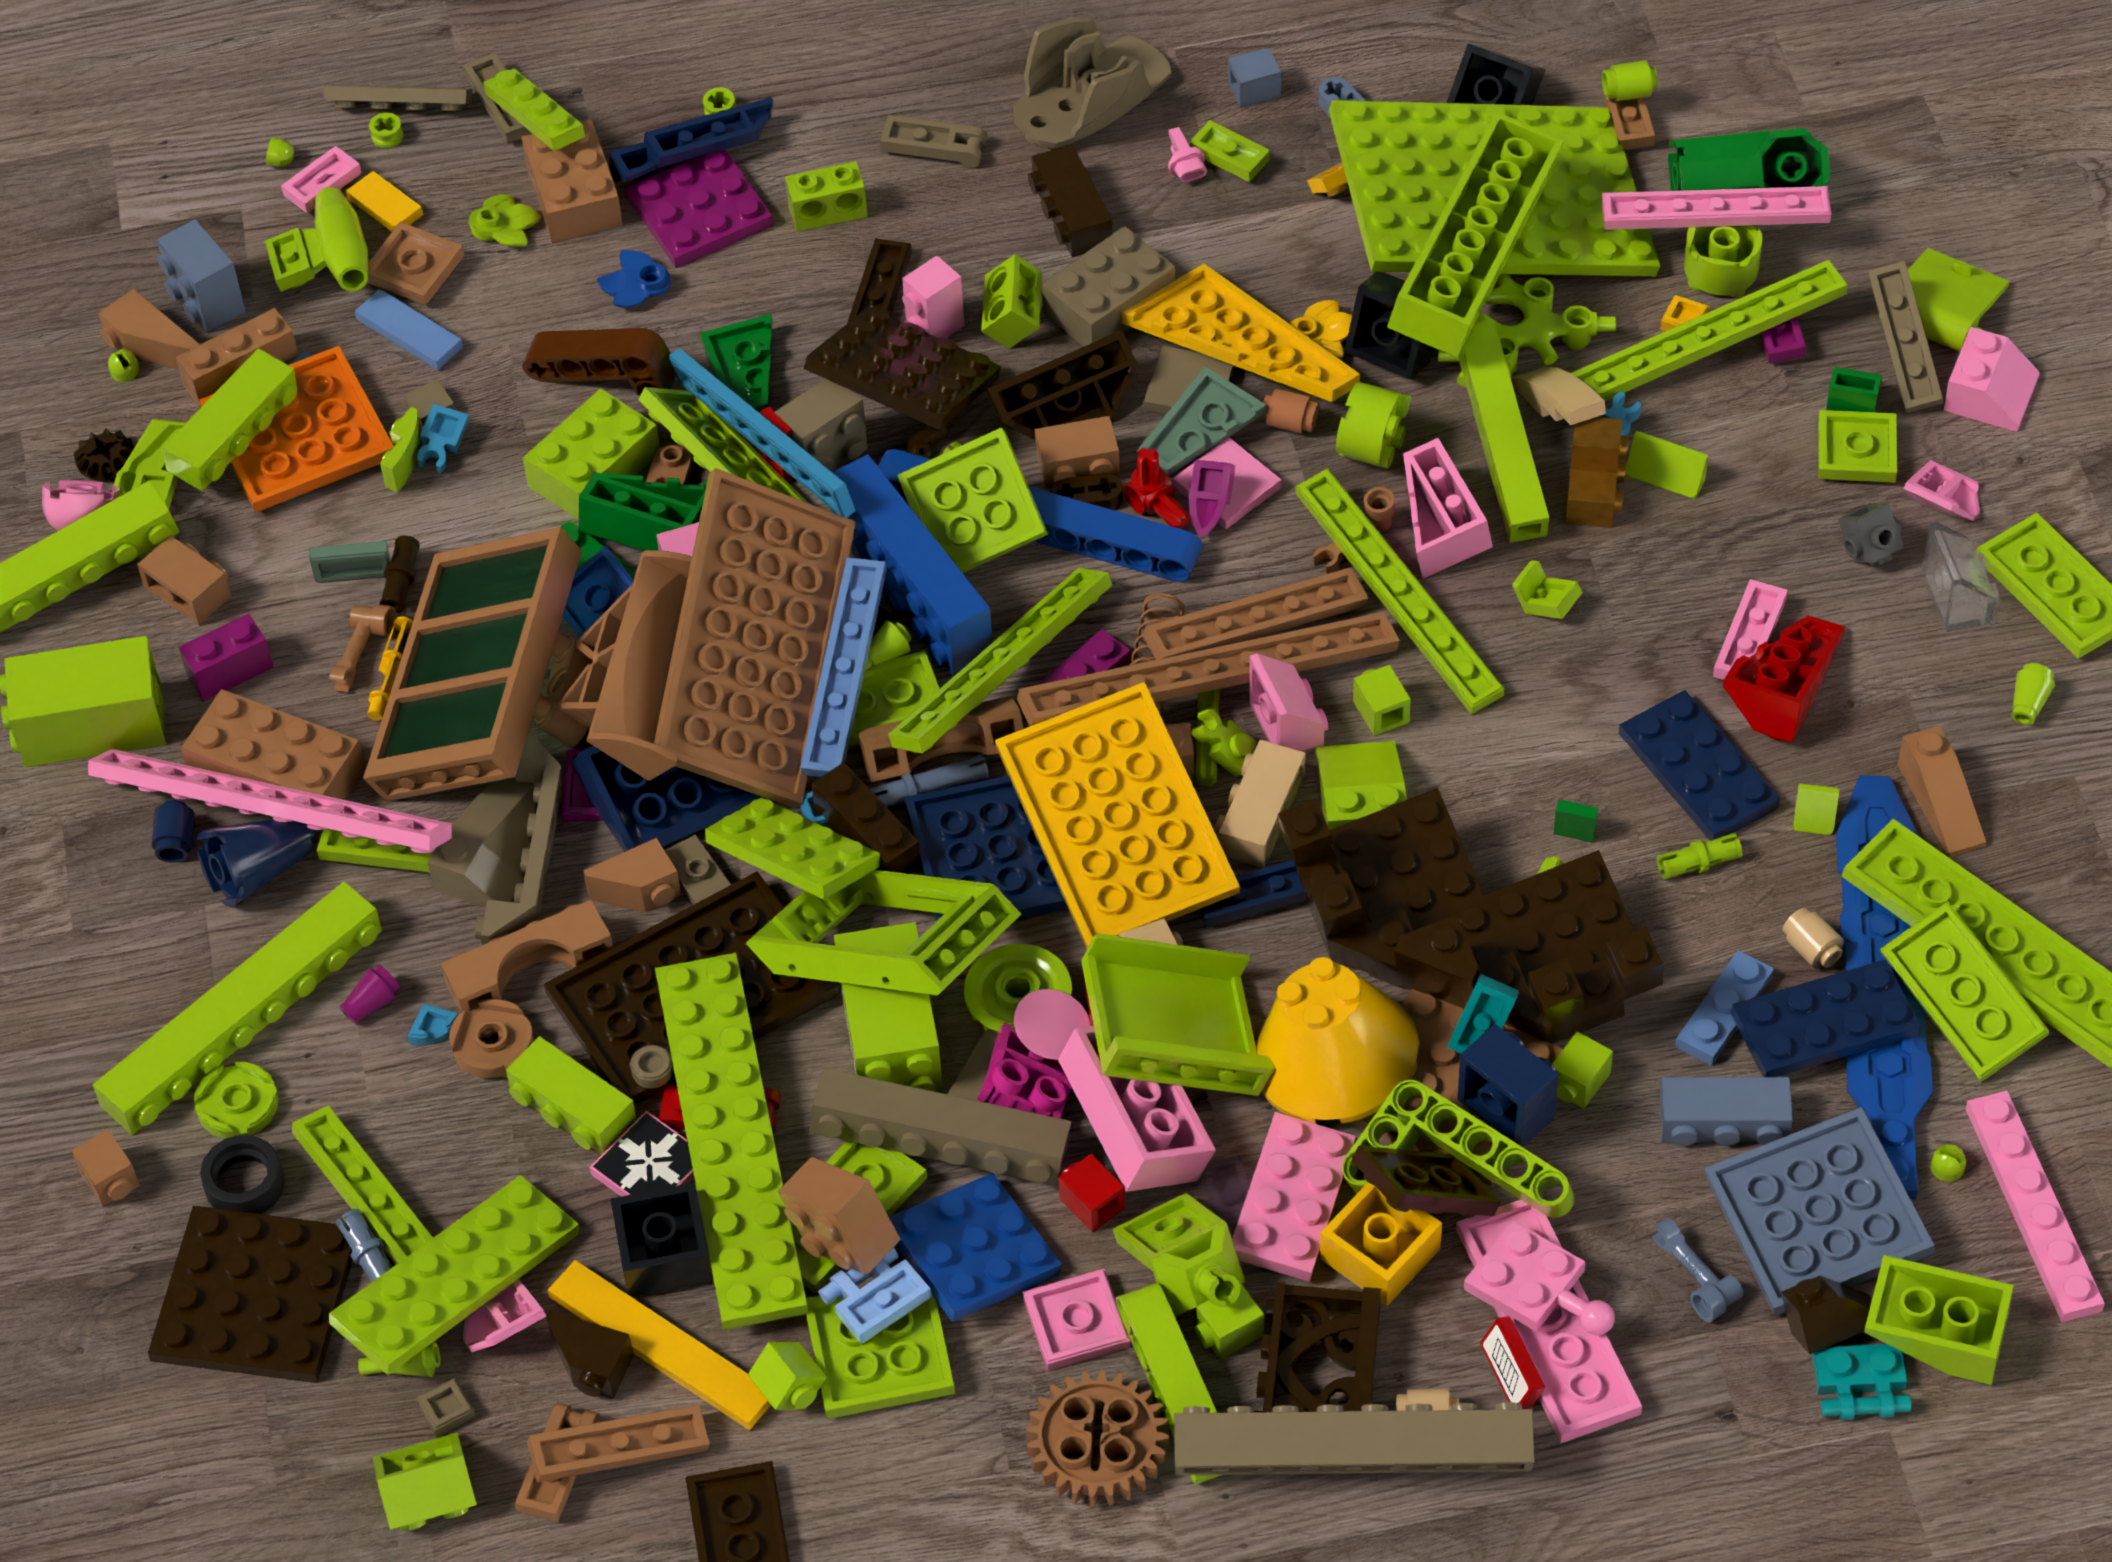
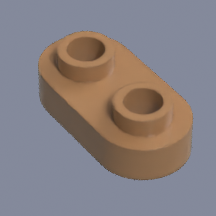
M668 444L659 448L653 456L646 482L667 483V478L680 479V484L688 485L692 472L691 455L688 449L679 444Z

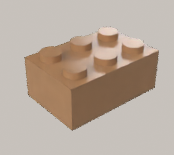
M592 119L580 122L583 124L586 137L556 151L549 148L534 134L521 137L526 167L552 244L623 226L619 197Z

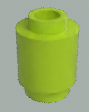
M1647 60L1611 65L1610 69L1602 71V87L1606 99L1614 98L1615 101L1650 97L1652 89L1658 86L1656 69L1654 66L1649 67Z

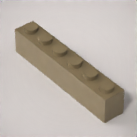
M823 1068L812 1104L809 1133L860 1143L869 1147L902 1152L911 1156L939 1160L953 1165L967 1166L994 1174L1018 1177L1036 1183L1058 1186V1177H1060L1067 1151L1071 1121Z

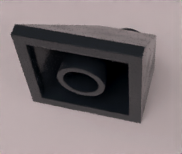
M1468 43L1446 103L1533 105L1546 69Z

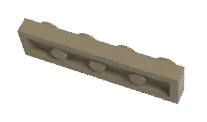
M331 84L324 85V100H334V107L356 108V101H370V108L391 109L392 102H405V109L427 110V103H441V110L462 111L463 104L473 103V88Z
M1905 260L1868 270L1906 413L1944 404Z

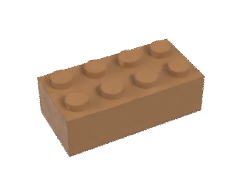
M223 689L219 691L181 747L185 764L188 766L343 800L347 798L366 769L358 739Z

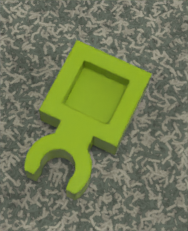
M1207 709L1199 712L1197 717L1204 722L1205 726L1202 725L1192 729L1193 737L1199 742H1208L1211 745L1208 755L1234 777L1241 776L1245 757L1248 753H1254L1257 742L1232 720L1229 719L1222 722L1220 716L1214 710Z

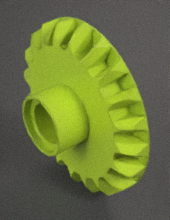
M1008 944L992 949L982 955L968 971L964 983L966 1008L971 1012L973 1020L979 1021L983 1025L985 1031L992 1029L998 1033L1004 1022L1012 1025L1011 1028L1015 1030L1014 1013L1017 1005L1026 995L1037 990L1053 989L1071 996L1072 982L1064 963L1050 951L1031 944ZM1022 995L1023 997L1015 998L1013 996Z

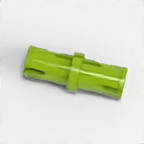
M1730 833L1729 835L1705 842L1701 840L1692 841L1688 847L1657 855L1656 860L1662 878L1667 880L1696 870L1699 873L1708 871L1710 866L1741 858L1743 854L1740 840L1737 839L1736 833Z

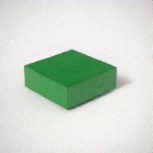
M1558 800L1555 810L1554 834L1593 843L1597 830L1599 808L1566 800Z

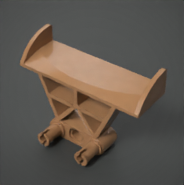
M645 550L641 554L633 584L580 638L570 634L565 636L558 631L551 654L554 660L544 696L539 695L533 715L534 722L539 729L570 748L578 744L587 729H590L587 742L648 781L676 765L678 757L654 744L692 556L671 551Z

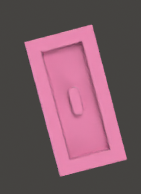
M335 146L282 184L283 196L308 213L315 208V197L320 190L326 187H335L340 190L361 175L360 163Z

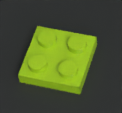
M1819 410L1818 479L1896 483L1897 413Z

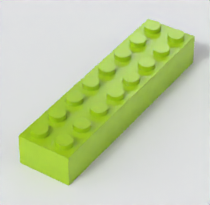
M1495 111L1397 296L1387 328L1458 358L1553 172L1564 142L1563 139Z

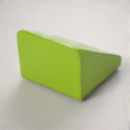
M1799 784L1793 829L1797 832L1832 835L1835 827L1839 788Z

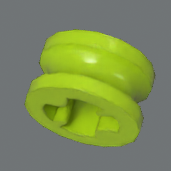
M723 87L710 89L703 97L705 115L736 107L734 94L729 89ZM718 102L725 103V105L722 104V108H714V105L717 106Z
M380 113L370 120L371 138L376 146L386 149L399 145L403 140L404 134L401 120L396 114Z

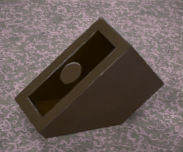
M1821 1275L1812 1279L1802 1280L1796 1286L1781 1292L1791 1334L1809 1354L1865 1331L1872 1298L1867 1293Z
M549 1310L546 1319L551 1339L573 1386L588 1396L598 1397L602 1395L614 1399L634 1356L630 1335Z

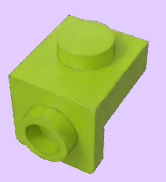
M1534 560L1527 564L1513 582V589L1525 614L1563 619L1583 593L1578 581L1546 577L1540 562Z

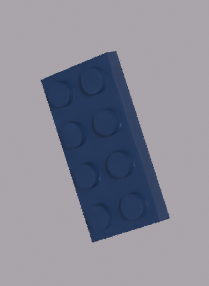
M1686 690L1619 725V735L1709 840L1734 833L1779 808L1780 798Z
M1886 959L1734 1003L1731 1009V1015L1762 1077L1782 1076L1917 1036L1921 1028Z

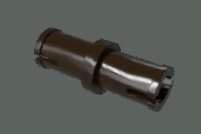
M406 535L398 536L395 540L391 563L385 567L384 577L386 583L379 602L381 605L393 606L396 613L404 610L408 587L413 584L416 573L413 567L418 549L420 548V543L417 539Z

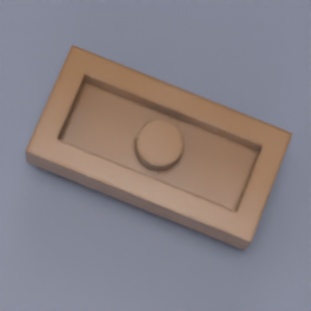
M1603 92L1605 107H1608L1619 145H1623L1624 150L1655 146V132L1644 98L1615 101L1614 98L1606 99Z

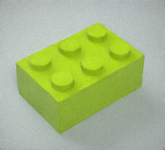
M600 388L523 457L528 487L579 520V496L594 472L638 475L652 462L655 452L660 448L657 424Z

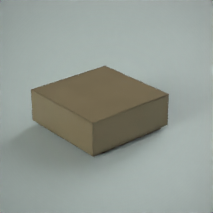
M438 379L404 394L408 407L412 406L418 409L422 427L426 422L432 404L455 410L454 402Z
M455 1378L416 1397L420 1410L437 1438L476 1418L473 1408Z

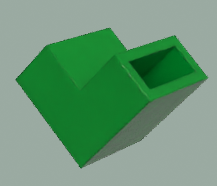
M1835 367L1829 386L1826 410L1876 412L1882 375Z

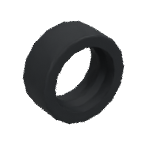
M238 1135L222 1140L213 1146L204 1157L200 1170L201 1181L207 1200L213 1208L262 1214L272 1208L281 1197L285 1183L278 1153L269 1142L257 1136ZM247 1160L257 1161L265 1165L267 1176L260 1185L251 1191L239 1194L228 1193L219 1187L218 1178L225 1169L234 1163Z

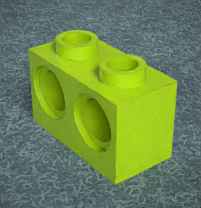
M856 161L785 176L788 207L796 232L868 217L865 186Z
M1014 254L985 274L981 332L1010 349L1038 330L1040 326L1043 272Z

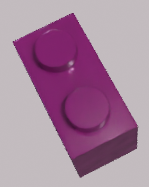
M249 613L178 647L186 675L203 702L216 696L221 689L227 691L274 668L266 638Z

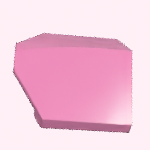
M1932 460L1914 474L1904 486V491L1908 498L1939 512L1974 521L1980 513L1977 495L1978 482Z
M518 1279L465 1318L462 1339L471 1352H475L498 1344L546 1317V1314Z

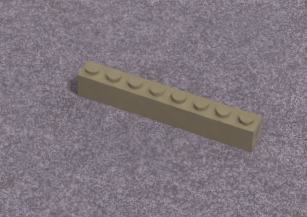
M1472 1403L1453 1404L1450 1406V1410H1433L1430 1404H1410L1406 1406V1411H1388V1406L1382 1404L1364 1405L1361 1407V1411H1343V1406L1321 1405L1317 1407V1412H1299V1407L1292 1405L1272 1407V1412H1254V1407L1232 1406L1228 1408V1413H1210V1408L1192 1406L1184 1408L1183 1413H1174L1175 1475L1532 1471L1534 1465L1532 1409H1522V1405L1519 1403H1499L1495 1405V1410H1477V1405Z

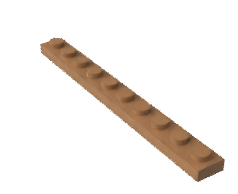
M1385 612L1025 687L1019 689L1017 700L1029 726H1032L1142 682H1145L1154 703L1249 683V656L1256 653L1292 664L1297 672L1394 652L1397 651L1400 640Z

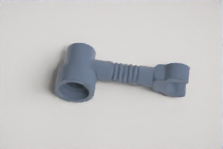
M1666 1218L1655 1225V1228L1659 1231V1233L1652 1236L1656 1245L1668 1254L1674 1255L1701 1284V1287L1690 1295L1691 1304L1701 1319L1706 1322L1715 1320L1726 1312L1727 1306L1743 1297V1289L1738 1280L1732 1275L1719 1280L1686 1244L1685 1237L1672 1219Z

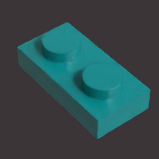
M1480 974L1451 1035L1447 1048L1462 1053L1494 1024L1502 1029L1519 991Z

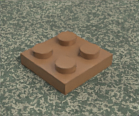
M400 222L368 262L367 283L427 305L465 256L463 245Z

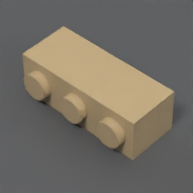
M1259 740L1254 754L1248 753L1245 757L1241 772L1243 776L1240 785L1234 784L1228 798L1229 810L1226 816H1219L1214 832L1228 859L1264 868L1281 833L1277 813L1292 807L1305 778V752Z

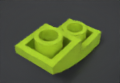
M411 406L403 417L398 418L392 425L390 436L394 447L384 454L380 463L385 487L396 493L400 491L410 477L417 463L418 451L422 446L420 440L422 427L418 409Z

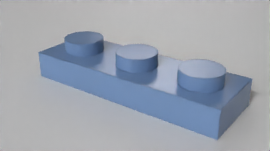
M1737 950L1676 1038L1675 1047L1712 1066L1738 1029L1731 1015L1732 1005L1761 996L1773 978L1774 968Z

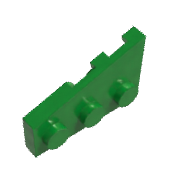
M772 313L700 333L701 344L714 376L757 412L769 407Z

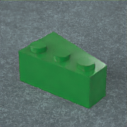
M594 472L579 496L578 530L639 550L659 551L656 534L699 522L707 481L704 480V486L680 484V479L667 478V483L644 482L643 476Z

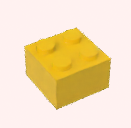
M1368 1182L1320 1232V1259L1361 1289L1364 1287L1380 1288L1381 1303L1387 1307L1441 1249L1442 1222L1423 1210L1401 1212L1387 1204L1386 1197L1378 1188Z

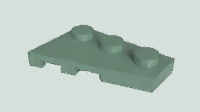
M1205 366L1138 448L1137 455L1138 451L1143 447L1147 450L1156 449L1159 453V467L1168 476H1171L1267 412V405Z

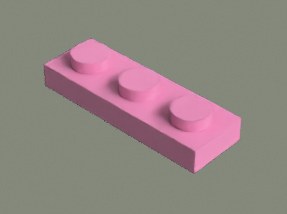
M1752 579L1749 580L1715 663L1713 677L1724 680L1738 658L1743 655L1749 658L1756 654L1759 645L1764 642H1770L1787 600V589Z

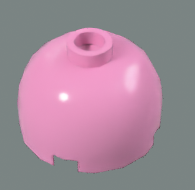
M61 480L59 481V488L50 489V482L42 485L43 513L48 523L57 531L120 497V488L112 484V492L103 490V482Z

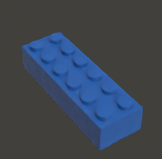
M867 454L832 472L846 484L856 510L847 517L856 521L851 552L854 558L884 561L886 563L887 572L883 587L889 594L892 606L897 613L903 612L906 615L914 635L919 640L924 638L929 645L935 662L939 666L944 664L954 677L992 644L990 607Z

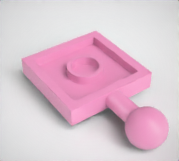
M1512 1220L1464 1280L1465 1291L1536 1332L1557 1305L1580 1317L1582 1327L1593 1335L1607 1333L1615 1322L1614 1311L1608 1303L1601 1300L1587 1302L1569 1291L1584 1273L1585 1261Z

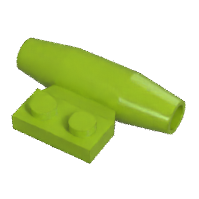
M326 187L317 193L315 197V228L300 230L297 227L265 240L275 281L281 292L290 288L300 287L307 281L315 279V274L328 266L341 288L346 291H358L368 282V248L355 210L338 188Z

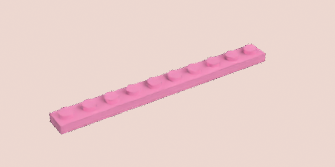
M110 749L88 760L89 775L103 778L108 784L119 785L126 783L138 786V789L144 792L162 791L171 793V796L175 799L193 798L205 801V804L211 807L229 806L238 808L239 812L243 814L253 815L261 813L273 816V820L278 822L296 821L305 823L308 828L314 830L332 829L341 831V834L345 837L355 838L364 836L373 838L381 845L400 844L409 846L412 851L417 853L433 852L436 847L452 839V823L120 750Z

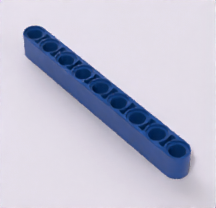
M891 449L884 453L878 467L908 504L897 475L931 459ZM1029 487L1048 532V535L1033 542L1175 582H1184L1189 579L1203 548L1202 541L1195 534Z

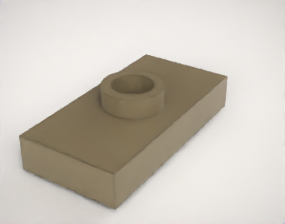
M696 835L664 850L678 872L680 888L692 905L731 885Z

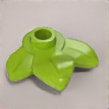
M498 194L486 199L483 208L472 211L468 224L472 234L480 240H496L505 246L519 247L527 246L528 240L523 231L537 224L541 220V215L528 205L515 204V199L512 195Z

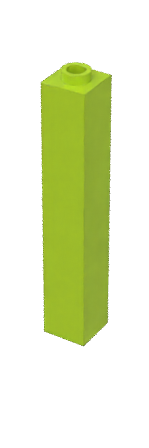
M1477 320L1458 358L1509 543L1545 537L1548 533L1550 517L1495 320L1485 322Z

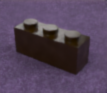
M1073 144L1031 156L1032 172L1028 173L1030 188L1033 194L1039 193L1043 213L1047 220L1052 218L1056 238L1060 245H1066L1071 257L1085 254L1113 234L1112 218Z
M845 762L812 783L814 810L819 816L822 815L834 832L880 853V867L875 870L911 874L920 868L919 841Z

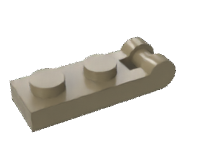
M888 115L880 139V150L883 152L958 161L965 167L975 168L980 163L982 156L980 149L985 146L988 135L984 129L976 126Z

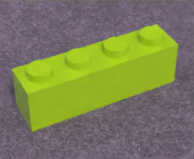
M258 348L162 447L166 470L202 492L212 481H217L223 475L226 466L236 456H240L246 451L250 441L260 431H264L270 426L273 417L284 406H288L293 402L298 392L294 368Z

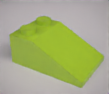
M1395 741L1315 747L1322 811L1329 830L1407 800L1404 777Z
M1883 1255L1864 1333L1947 1375L1992 1385L2010 1311L2014 1285Z

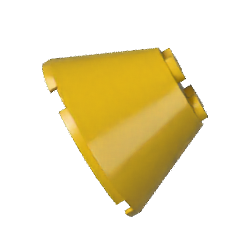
M1327 957L1314 959L1310 965L1304 966L1292 973L1278 987L1276 991L1277 997L1256 1043L1257 1054L1269 1056L1274 1065V1071L1261 1092L1277 1110L1287 1116L1314 1124L1317 1122L1316 1119H1340L1341 1124L1349 1123L1376 1113L1396 1085L1402 1081L1412 1079L1418 1066L1416 1062L1420 1045L1418 1033L1406 1009L1389 995L1347 967L1333 963Z

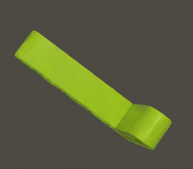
M1405 1080L1394 1087L1342 1163L1343 1175L1351 1189L1357 1194L1368 1183L1366 1180L1355 1179V1174L1359 1168L1351 1159L1358 1146L1411 1150L1419 1137L1423 1136L1551 1218L1564 1216L1572 1209L1574 1204V1193L1566 1176L1561 1171L1416 1080ZM1412 1097L1423 1098L1422 1104L1418 1109L1414 1111L1403 1110V1106L1408 1099ZM1444 1120H1457L1456 1128L1449 1133L1438 1132V1127ZM1389 1131L1398 1132L1397 1140L1393 1144L1388 1146L1379 1144V1140L1384 1133ZM1481 1141L1492 1143V1148L1487 1154L1482 1156L1472 1154L1473 1148L1477 1143ZM1517 1163H1523L1528 1166L1526 1173L1519 1178L1507 1176L1509 1168ZM1560 1186L1563 1188V1192L1558 1199L1553 1201L1542 1199V1195L1548 1187Z

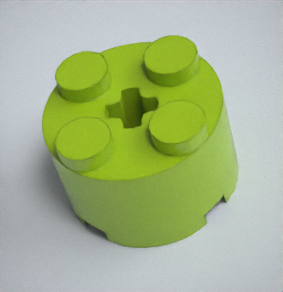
M1753 225L1689 227L1684 258V272L1688 278L1687 283L1689 287L1693 290L1704 291L1713 295H1728L1732 298L1743 296L1747 288L1755 282L1758 276L1762 249V233L1758 228L1757 230Z
M1356 382L1345 404L1350 406L1346 418L1341 417L1336 439V452L1339 453L1338 455L1389 469L1393 461L1395 448L1400 449L1405 438L1406 426L1400 424L1402 418H1405L1408 413L1411 396L1371 384Z

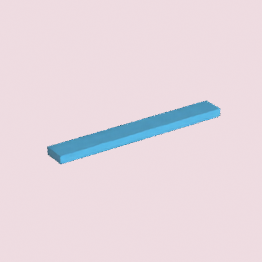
M679 348L669 355L677 379L683 387L838 515L847 518L856 511L847 486L841 479L682 349Z

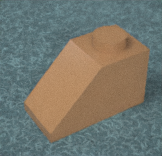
M657 838L583 870L587 893L593 901L647 912L658 906H664L673 899L682 896L678 872Z

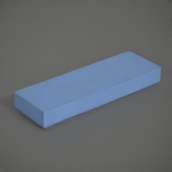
M381 289L355 310L356 320L436 370L443 367L463 348L461 338Z

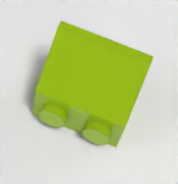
M458 1432L372 1456L376 1480L390 1530L399 1527L401 1531L414 1530L423 1526L427 1519L443 1515V1518L446 1519L459 1517L469 1511L468 1507L477 1505Z

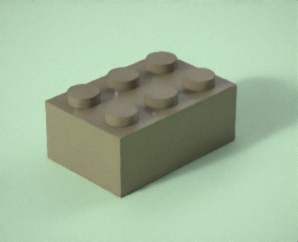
M1124 226L1041 284L1043 314L1083 347L1121 330L1124 333L1131 327L1121 323V312L1175 281V266Z

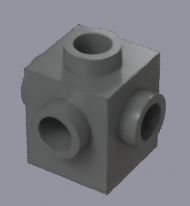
M1869 503L1838 518L1844 535V548L1854 562L1870 563V566H1879L1892 560V553L1904 548L1901 539V525L1897 518L1893 516L1889 504Z

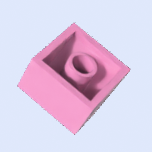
M1970 327L1948 381L1943 411L2018 432L2040 372L2008 337Z
M1258 653L1250 655V705L1268 741L1305 752V754L1314 752L1315 747L1324 746V731L1329 729L1328 721L1323 709H1316L1313 703V693L1306 678L1301 679L1292 664Z

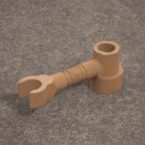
M1384 487L1372 488L1364 496V514L1378 531H1385L1392 526V516L1395 512L1394 494ZM1330 543L1328 546L1320 547L1314 552V566L1323 559H1331L1332 561L1326 565V573L1335 572L1338 570L1339 563L1344 559L1345 555L1335 543Z
M376 604L374 607L360 605L352 607L349 623L351 628H355V631L342 660H339L333 666L329 675L330 680H337L334 691L348 693L351 690L356 674V665L369 636H390L393 622L396 619V610L393 606Z

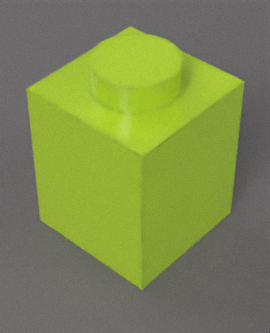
M1390 664L1378 669L1367 670L1354 678L1353 702L1373 736L1410 723L1411 699Z
M1577 1031L1552 1063L1559 1074L1557 1097L1564 1102H1572L1584 1109L1611 1074L1613 1051Z
M1241 1282L1240 1294L1234 1303L1231 1304L1226 1298L1221 1297L1225 1300L1226 1307H1217L1209 1300L1196 1307L1197 1325L1194 1326L1195 1334L1205 1349L1211 1347L1220 1360L1261 1338L1264 1333V1313Z
M768 1342L748 1373V1376L775 1410H806L815 1400L818 1390L827 1378L799 1342Z

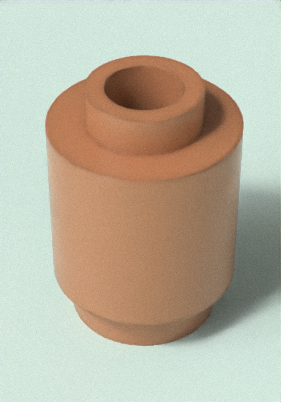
M1275 389L1272 395L1267 394L1263 403L1267 405V412L1261 416L1266 417L1267 426L1303 434L1304 431H1314L1319 416L1320 403L1312 401V398L1309 396Z

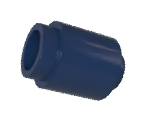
M166 801L154 810L152 848L155 850V856L164 862H182L192 850L195 813L193 809L182 801Z

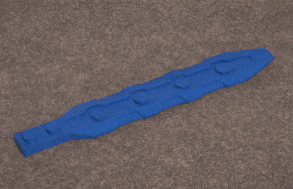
M1859 775L1836 833L1837 869L1841 876L1844 867L1892 819H1895L1918 835L1890 776ZM1841 877L1843 913L1840 914V936L1844 940L1845 969L1847 971L1885 960L1880 953V948L1911 926ZM1890 966L1921 1025L1919 1035L1846 1056L1847 1092L1856 1106L1863 1108L1910 1200H1916L1918 1185L1914 1123L1933 1093L1931 1055L1927 1053L1926 1011Z

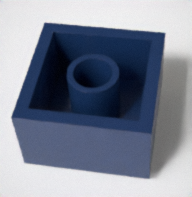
M1494 1024L1460 1054L1457 1100L1493 1129L1521 1147H1524L1555 1118L1559 1074L1547 1059L1543 1057L1538 1058L1525 1048L1518 1036L1511 1032L1506 1033L1498 1025Z

